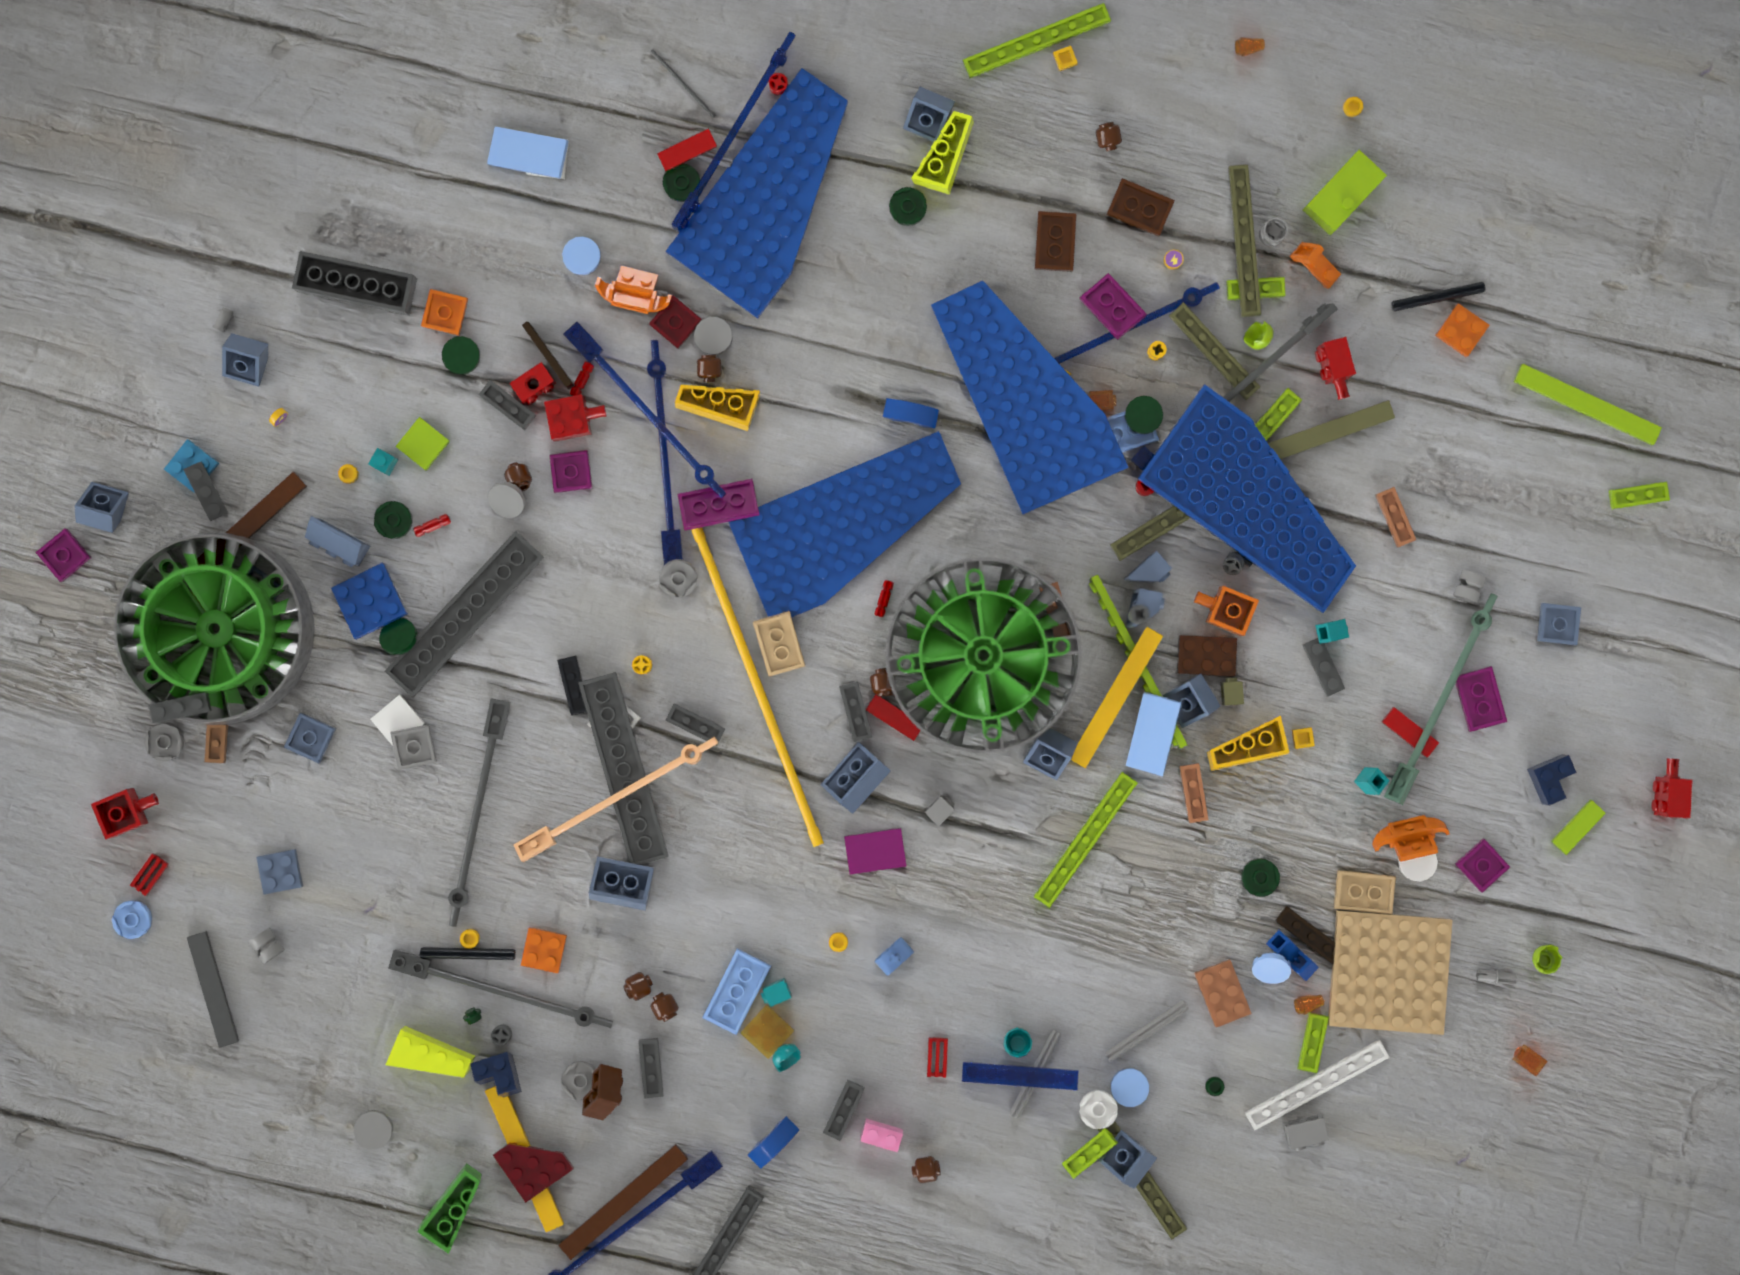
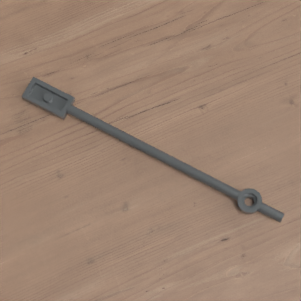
M1324 303L1316 310L1318 313L1315 316H1309L1302 322L1303 326L1300 328V331L1223 398L1230 402L1304 336L1309 335L1337 311L1338 308L1335 304Z
M490 699L483 736L489 737L478 791L457 888L452 890L448 896L449 903L453 906L449 926H457L460 908L466 905L469 900V894L465 890L466 879L496 739L503 740L511 702ZM457 894H461V895H462V900H461V901L457 900V898H456V895H457Z
M396 949L393 950L388 969L421 979H426L427 975L430 974L574 1017L576 1023L582 1027L589 1026L591 1023L608 1028L612 1027V1020L595 1016L594 1011L590 1007L583 1006L578 1010L434 968L430 966L432 961L430 959L421 958L420 956ZM581 1014H586L587 1020H582Z

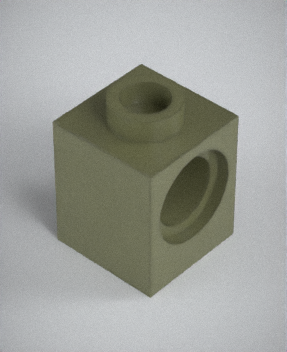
M1225 678L1226 682H1220L1222 705L1244 704L1243 681H1237V678Z

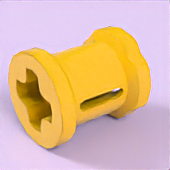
M1161 341L1153 342L1147 349L1149 358L1155 361L1161 359L1166 353V345ZM1156 347H1159L1160 352L1158 355H1156L1155 350H1153Z

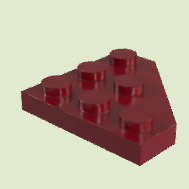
M508 1143L493 1154V1157L525 1203L574 1169L564 1152L549 1151L543 1148Z

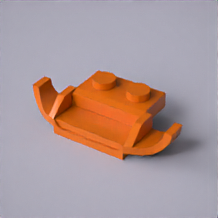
M625 266L620 267L617 280L612 281L611 284L604 282L600 277H597L595 283L599 294L610 302L612 306L645 314L665 309L669 305L672 296L670 294L665 297L657 296V291L654 290L658 281V274Z
M1422 815L1388 823V826L1380 830L1375 836L1372 845L1376 852L1383 845L1389 844L1390 848L1395 849L1400 862L1437 854L1438 847L1434 841L1435 833L1444 832L1446 835H1450L1443 821Z

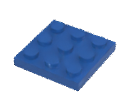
M383 562L331 588L349 629L356 640L408 614Z

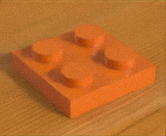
M430 289L421 326L460 336L468 298Z
M1458 303L1435 336L1463 356L1468 357L1490 325Z
M529 927L521 966L559 973L567 935Z

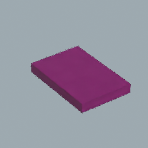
M1109 273L1080 296L1081 302L1117 340L1147 315Z
M1492 666L1460 674L1455 684L1469 732L1507 722Z
M901 828L844 836L850 875L906 867Z

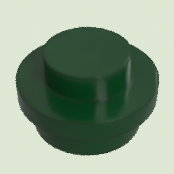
M475 1007L468 1009L463 1020L468 1025L476 1023L482 1018L481 1010L475 1009Z
M1210 1077L1205 1083V1089L1211 1096H1219L1224 1091V1082L1219 1077Z

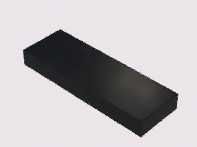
M577 656L557 660L571 716L587 712L578 684L583 679Z

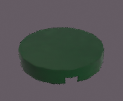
M683 163L664 174L663 187L665 193L672 200L687 202L698 194L701 188V180L698 172L693 167Z
M904 187L895 191L889 203L890 214L901 225L911 226L919 223L924 218L927 210V202L923 193L912 187Z
M457 336L448 340L441 352L445 367L455 374H468L474 371L479 364L480 350L477 344L464 336Z
M1143 395L1129 402L1125 409L1124 417L1132 431L1138 434H1148L1155 431L1162 423L1163 410L1156 399Z
M387 501L381 504L374 514V526L377 532L389 539H399L405 536L410 531L413 523L409 508L397 501Z
M399 618L381 629L379 643L391 655L405 654L416 643L417 629L409 620Z
M1256 858L1244 866L1241 872V881L1243 887L1250 894L1257 897H1265L1272 894L1278 887L1280 873L1271 861Z

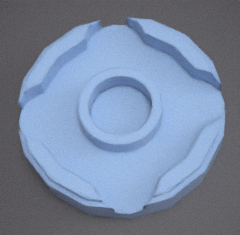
M582 236L568 241L564 246L562 257L566 268L573 274L588 275L599 266L601 253L593 240Z
M135 900L126 901L117 906L112 916L113 928L117 934L127 939L143 936L148 932L152 923L151 911L147 905Z
M1265 953L1261 957L1254 959L1252 972L1262 982L1277 984L1289 978L1291 963L1280 954Z
M1126 1068L1119 1070L1113 1076L1111 1092L1113 1098L1119 1104L1125 1107H1135L1146 1100L1149 1093V1083L1141 1071L1135 1068Z

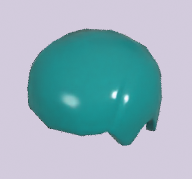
M1014 1028L1009 1030L1004 1036L1003 1046L1010 1056L1021 1058L1026 1056L1032 1049V1039L1026 1030Z
M784 1044L778 1047L772 1058L778 1072L785 1071L797 1063L801 1058V1052L794 1044Z

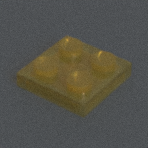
M766 1004L740 1034L769 1059L795 1029Z

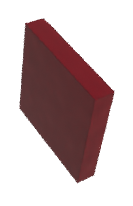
M672 295L669 305L659 311L649 322V325L679 349L702 319Z

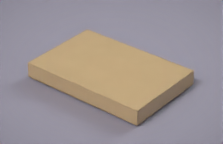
M790 611L753 621L768 677L805 667Z
M1337 870L1334 909L1392 915L1396 876Z

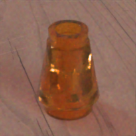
M1240 37V39L1235 41V52L1242 57L1265 48L1263 38Z
M1322 995L1298 996L1297 999H1294V1007L1298 1014L1306 1015L1324 1006Z

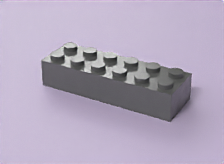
M300 251L292 289L299 293L410 316L418 278L409 273Z

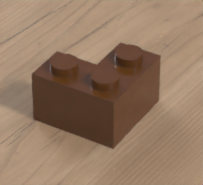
M600 1064L595 1069L592 1077V1089L583 1098L582 1115L603 1121L621 1104L622 1069L605 1064Z

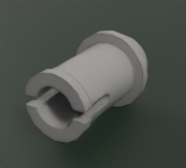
M225 307L222 310L219 309L220 314L213 325V328L223 333L230 319L234 317L232 316L234 312Z

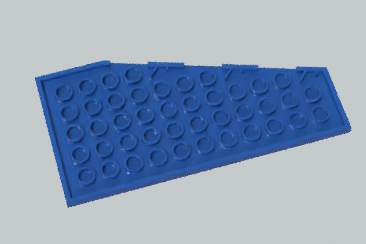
M801 68L734 158L731 167L725 170L673 240L666 253L758 319L792 274L793 266L831 156V151L848 105V100Z
M983 280L931 304L1023 515L1129 468L1105 413Z
M1204 384L1140 474L1138 480L1315 609L1324 613L1355 569V563L1328 529L1311 501L1304 495L1291 477L1288 469L1274 449L1269 446L1254 425V421Z
M938 431L758 507L760 514L758 516L729 521L728 523L767 616L790 611L792 618L829 601V599L958 488L961 482L941 434Z

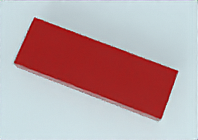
M708 128L657 153L667 172L716 148L717 144Z
M875 694L866 708L867 712L913 741L921 731L902 710L883 698L878 697L877 694Z
M1392 707L1381 721L1413 748L1416 747L1423 729L1398 709ZM1429 736L1421 754L1428 758L1439 742L1432 736Z

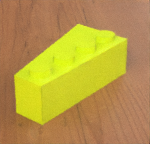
M953 111L941 130L939 137L934 141L930 151L920 163L918 170L911 177L914 184L950 195L974 124L972 116Z
M404 1026L400 1029L385 1065L464 1078L469 1073L470 1063H473L475 1055Z

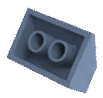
M311 516L305 534V538L310 540L308 544L318 549L320 546L325 548L326 554L334 558L336 556L343 558L342 562L350 567H353V565L360 566L370 548L369 545L320 518Z
M1142 588L1133 590L1129 610L1136 605L1146 606L1150 613L1149 618L1159 613L1160 609L1163 610L1165 598H1162L1163 593ZM1127 617L1125 626L1126 628H1135L1139 626L1137 624L1132 623L1129 620V617Z
M858 742L822 782L821 786L853 814L891 770Z
M597 857L588 893L589 900L646 911L654 868Z

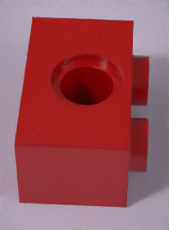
M540 362L509 384L522 403L530 405L537 401V396L543 392L547 394L552 391L557 383L545 365ZM533 380H537L539 386L534 390L530 389V383Z

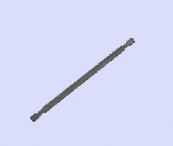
M652 49L651 53L657 57V59L665 66V68L696 99V101L706 111L710 113L712 118H714L716 115L709 110L706 104L656 53V51Z

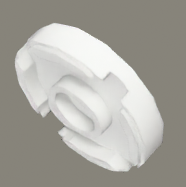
M1436 854L1402 862L1398 858L1401 873L1412 881L1420 882L1427 880L1433 876L1437 869L1438 860Z
M1094 1090L1082 1098L1079 1106L1080 1116L1084 1123L1092 1129L1108 1128L1117 1118V1103L1111 1094L1106 1091Z

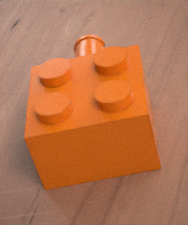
M1220 586L1214 598L1198 591L1194 599V603L1209 608L1210 612L1206 619L1207 623L1239 636H1245L1259 602L1258 599L1226 586Z

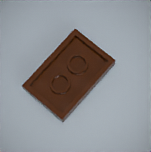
M1122 178L1106 215L1159 237L1175 200Z
M1038 211L1034 270L1073 272L1077 213Z
M1179 635L1177 674L1235 676L1237 638Z

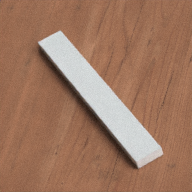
M1377 1040L1244 1113L1255 1131L1390 1057L1382 1042Z

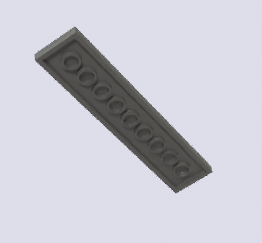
M515 531L416 637V643L411 650L399 655L384 672L411 697H415L545 557Z
M616 672L578 682L611 796L646 776ZM648 784L613 804L630 863L641 865L669 856Z

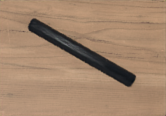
M1478 282L1391 302V307L1395 312L1483 293L1486 288L1484 282Z
M422 947L420 949V957L514 960L516 958L515 949Z

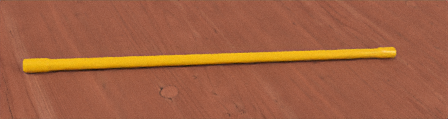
M702 527L691 529L805 821L813 847L819 846L824 841L814 821L707 544L704 530Z

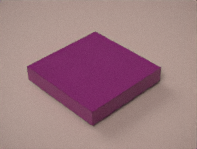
M588 450L549 455L554 493L593 489Z
M64 528L35 552L59 582H63L91 559L90 555L67 528Z
M1484 838L1455 863L1481 893L1510 868Z

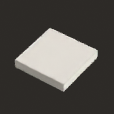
M401 694L370 719L392 746L390 732L423 726L425 724Z

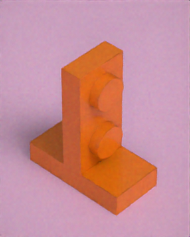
M1301 242L1289 257L1294 262L1302 263L1325 288L1329 289L1340 277L1341 273L1322 254L1325 249L1320 244Z

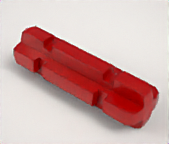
M584 362L583 370L579 372L574 382L575 386L570 391L571 396L581 395V390L584 389L590 377L589 373H592L594 369L593 364Z
M447 514L439 516V519L435 518L423 523L422 526L414 527L413 530L417 537H421L425 533L441 528L442 525L450 524L451 520Z
M885 580L883 583V590H881L877 603L878 608L876 607L874 613L878 617H884L885 607L887 608L891 596L890 591L894 586L892 581Z

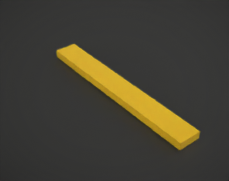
M1146 626L1078 742L1071 758L1072 761L1084 768L1087 767L1159 645L1163 635Z
M496 1086L486 1089V1096L507 1144L515 1143L521 1146H531L510 1096L504 1098L499 1096ZM549 1187L531 1199L545 1232L564 1225Z

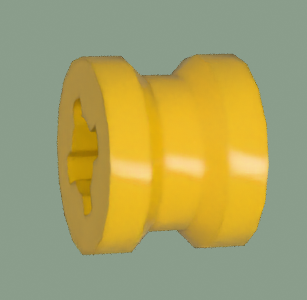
M640 655L632 661V668L637 674H647L652 669V661L647 656Z

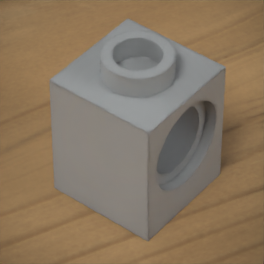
M940 796L925 813L940 826L955 810L952 807L954 803L947 796L945 798Z

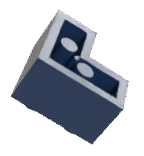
M1565 754L1527 769L1541 803L1548 806L1566 799L1559 780L1577 773L1570 756Z
M509 1052L470 1063L475 1083L482 1085L494 1081L497 1094L503 1098L522 1092L514 1058Z

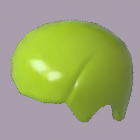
M1264 321V324L1255 322L1246 331L1243 340L1252 349H1263L1272 341L1274 330L1267 322Z
M1546 944L1539 946L1532 955L1533 965L1540 973L1551 974L1559 969L1562 956L1557 946Z

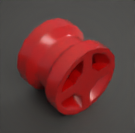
M774 73L769 78L770 91L775 95H782L788 87L787 78L782 73Z
M1137 481L1135 489L1139 495L1149 496L1154 492L1141 481Z

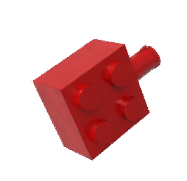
M1347 337L1324 342L1315 351L1316 360L1320 362L1322 368L1320 370L1321 379L1325 380L1326 385L1331 383L1335 385L1338 400L1348 398L1350 395L1345 380L1355 375L1356 371Z
M582 394L544 402L550 436L554 442L592 435L590 419L607 417L605 405L588 408L586 407L585 397Z
M1666 758V775L1664 777H1656L1653 782L1655 797L1652 801V811H1654V815L1691 818L1693 780L1678 776L1680 759Z
M130 788L94 802L91 806L104 838L107 840L148 824L144 810L158 805L159 800L155 793L138 799L135 789Z

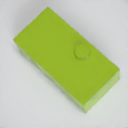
M1358 150L1306 205L1303 211L1331 236L1387 175L1362 151Z

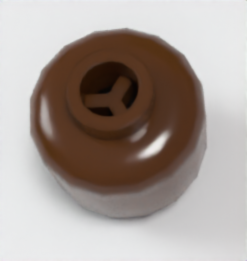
M1114 122L1100 124L1099 128L1095 131L1098 146L1105 148L1106 151L1117 149V145L1122 142L1120 127L1114 124Z
M701 355V358L697 360V376L704 378V382H715V378L721 377V360L716 358V355Z
M514 462L508 466L504 473L506 482L515 484L522 492L530 487L532 476L525 464Z
M876 669L875 674L870 676L872 692L878 694V697L892 695L893 691L888 679L887 669Z
M638 972L625 980L623 988L629 999L638 1001L651 993L650 986L653 983L649 975L644 976L643 973Z
M661 992L653 997L654 1002L651 1003L650 1008L657 1020L666 1022L677 1015L676 1012L679 1006L672 994L664 995Z
M932 1156L917 1158L915 1166H912L913 1178H917L919 1183L936 1181L938 1176L941 1175L939 1161L935 1160Z

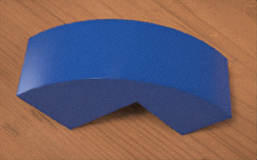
M886 398L883 417L893 421L913 423L921 427L935 429L939 410L917 403Z
M1280 930L1266 943L1276 954L1284 956L1287 961L1289 960L1291 968L1305 981L1319 968Z
M786 1116L777 1123L766 1137L753 1147L748 1156L761 1169L792 1140L800 1129Z

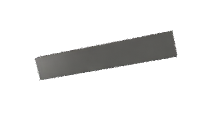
M205 931L188 936L186 938L218 1046L221 1048L237 1043L239 1038L208 933Z
M749 1186L746 1188L693 1275H716L763 1200L764 1196Z

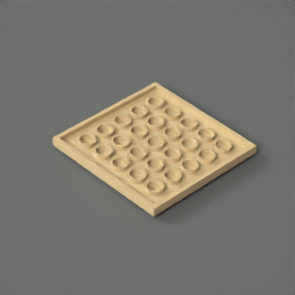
M1336 910L1334 962L1331 975L1328 1025L1444 1035L1453 920Z

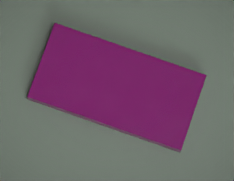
M753 479L678 494L684 531L760 515Z

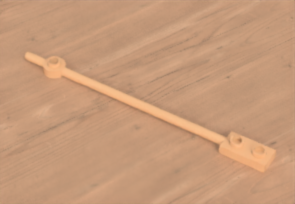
M713 737L699 746L693 744L686 745L682 749L680 757L551 831L549 827L545 826L515 843L514 847L521 862H525L557 844L554 837L686 762L691 765L698 763L702 757V752L718 744L717 739ZM695 752V756L690 758V754Z

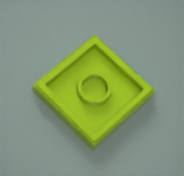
M419 417L395 447L427 471L450 441Z

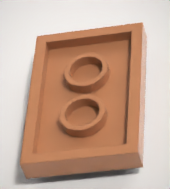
M1230 959L1194 973L1216 1028L1252 1014Z

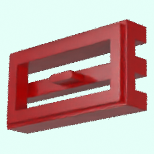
M152 853L130 886L135 887L138 892H142L144 896H147L169 863ZM154 859H155L156 862L153 864V866L151 867V869L148 871V873L146 874V876L144 877V879L141 881L140 884H137V883L139 882V880L142 878V876L144 875V873L146 872V870L149 868V866L151 865V863H152V862L154 861ZM161 863V864H162L161 868H160L159 871L156 873V875L154 876V878L151 880V882L149 883V885L147 886V888L144 889V888H143L144 885L146 884V882L148 881V879L151 877V875L153 874V872L156 870V868L158 867V865Z
M928 1038L927 1077L946 1078L948 1038ZM932 1042H936L935 1072H931ZM940 1042H944L942 1072H939Z

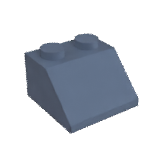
M919 87L913 98L903 129L933 142L936 141L950 117L955 101Z
M231 333L222 346V376L259 387L268 360V344Z
M91 482L75 504L76 523L113 533L121 522L129 495L128 492Z
M1156 551L1130 572L1124 580L1126 582L1160 583L1171 575L1169 571L1172 567Z
M1202 674L1185 681L1162 695L1165 698L1182 702L1177 720L1182 728L1210 715L1221 707Z
M1048 728L1043 734L1035 738L1023 763L1057 780L1071 760L1078 742Z
M1120 1130L1115 1137L1118 1143L1100 1157L1098 1161L1122 1183L1135 1189L1157 1157L1123 1130Z

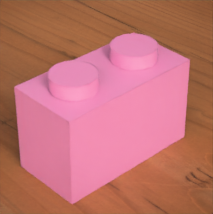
M866 1118L860 1141L898 1153L903 1129Z

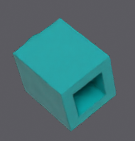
M377 448L368 465L390 476L399 459Z
M1345 619L1315 625L1319 644L1349 638Z
M1364 767L1354 782L1365 794L1380 795L1390 780L1379 768Z
M785 978L764 986L763 993H761L764 1003H769L770 1007L792 998Z

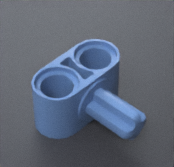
M900 937L878 956L874 962L888 976L907 960L914 951Z

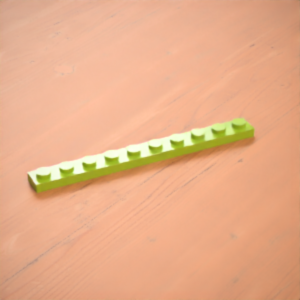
M1097 574L1090 578L1089 587L1100 598L1097 600L1102 611L1106 610L1108 614L1106 619L1111 628L1115 627L1117 631L1115 636L1120 645L1124 644L1126 648L1124 653L1128 659L1135 644ZM1145 667L1139 677L1144 682V685H1142L1143 690L1162 697L1147 667ZM1176 724L1172 744L1173 746L1177 745L1181 749L1187 746V743Z

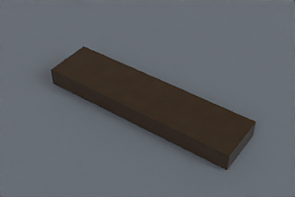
M526 321L522 324V327L569 390L574 386L573 382L533 326Z
M1285 906L1275 921L1333 965L1335 942L1288 906Z

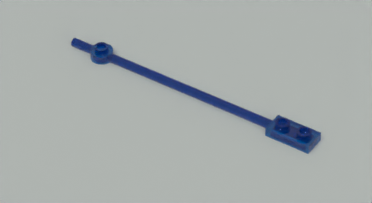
M789 32L781 47L777 48L774 52L770 65L693 193L690 192L671 225L675 231L680 233L682 229L685 230L690 222L689 217L692 212L695 213L700 205L699 196L769 82V78L773 75L776 68L778 69L780 66L783 67L788 58L786 52L796 37L794 33Z
M1215 282L1200 290L1194 287L1188 288L1183 293L1181 299L1147 314L1145 318L1129 331L1174 311L1183 302L1190 308L1198 306L1203 296L1220 289L1219 284ZM1189 295H1193L1195 297V300L1190 301L1188 298ZM1108 332L1054 359L1060 364L1115 337Z
M578 321L564 332V336L589 363L595 360L694 468L695 479L702 485L708 484L720 498H723L727 493L714 480L712 468L708 465H700L600 355L604 350ZM703 471L707 472V476L705 478L701 477V473Z
M651 340L652 360L647 365V372L654 378L667 526V531H661L663 562L665 565L667 562L675 559L683 560L681 530L674 529L661 379L665 376L667 368L665 363L660 360L658 340ZM655 365L660 366L658 372L653 371Z
M712 1150L681 1172L680 1175L683 1177V1180L562 1271L552 1270L548 1275H570L689 1185L693 1190L722 1168L723 1164Z

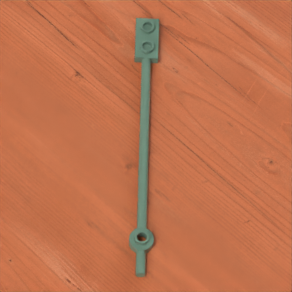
M1491 593L1483 610L1473 614L1471 623L1474 628L1407 765L1400 762L1384 795L1385 798L1401 805L1404 804L1419 773V770L1414 768L1480 632L1487 630L1492 624L1490 612L1498 597L1497 595Z

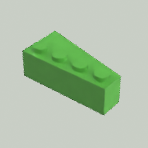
M466 1163L419 1224L417 1232L449 1254L478 1188L482 1174Z

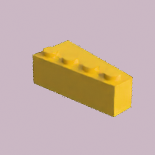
M681 384L675 399V408L748 431L760 398V390H735L722 387L709 388L706 386Z
M1281 715L1209 750L1207 756L1211 771L1289 754Z

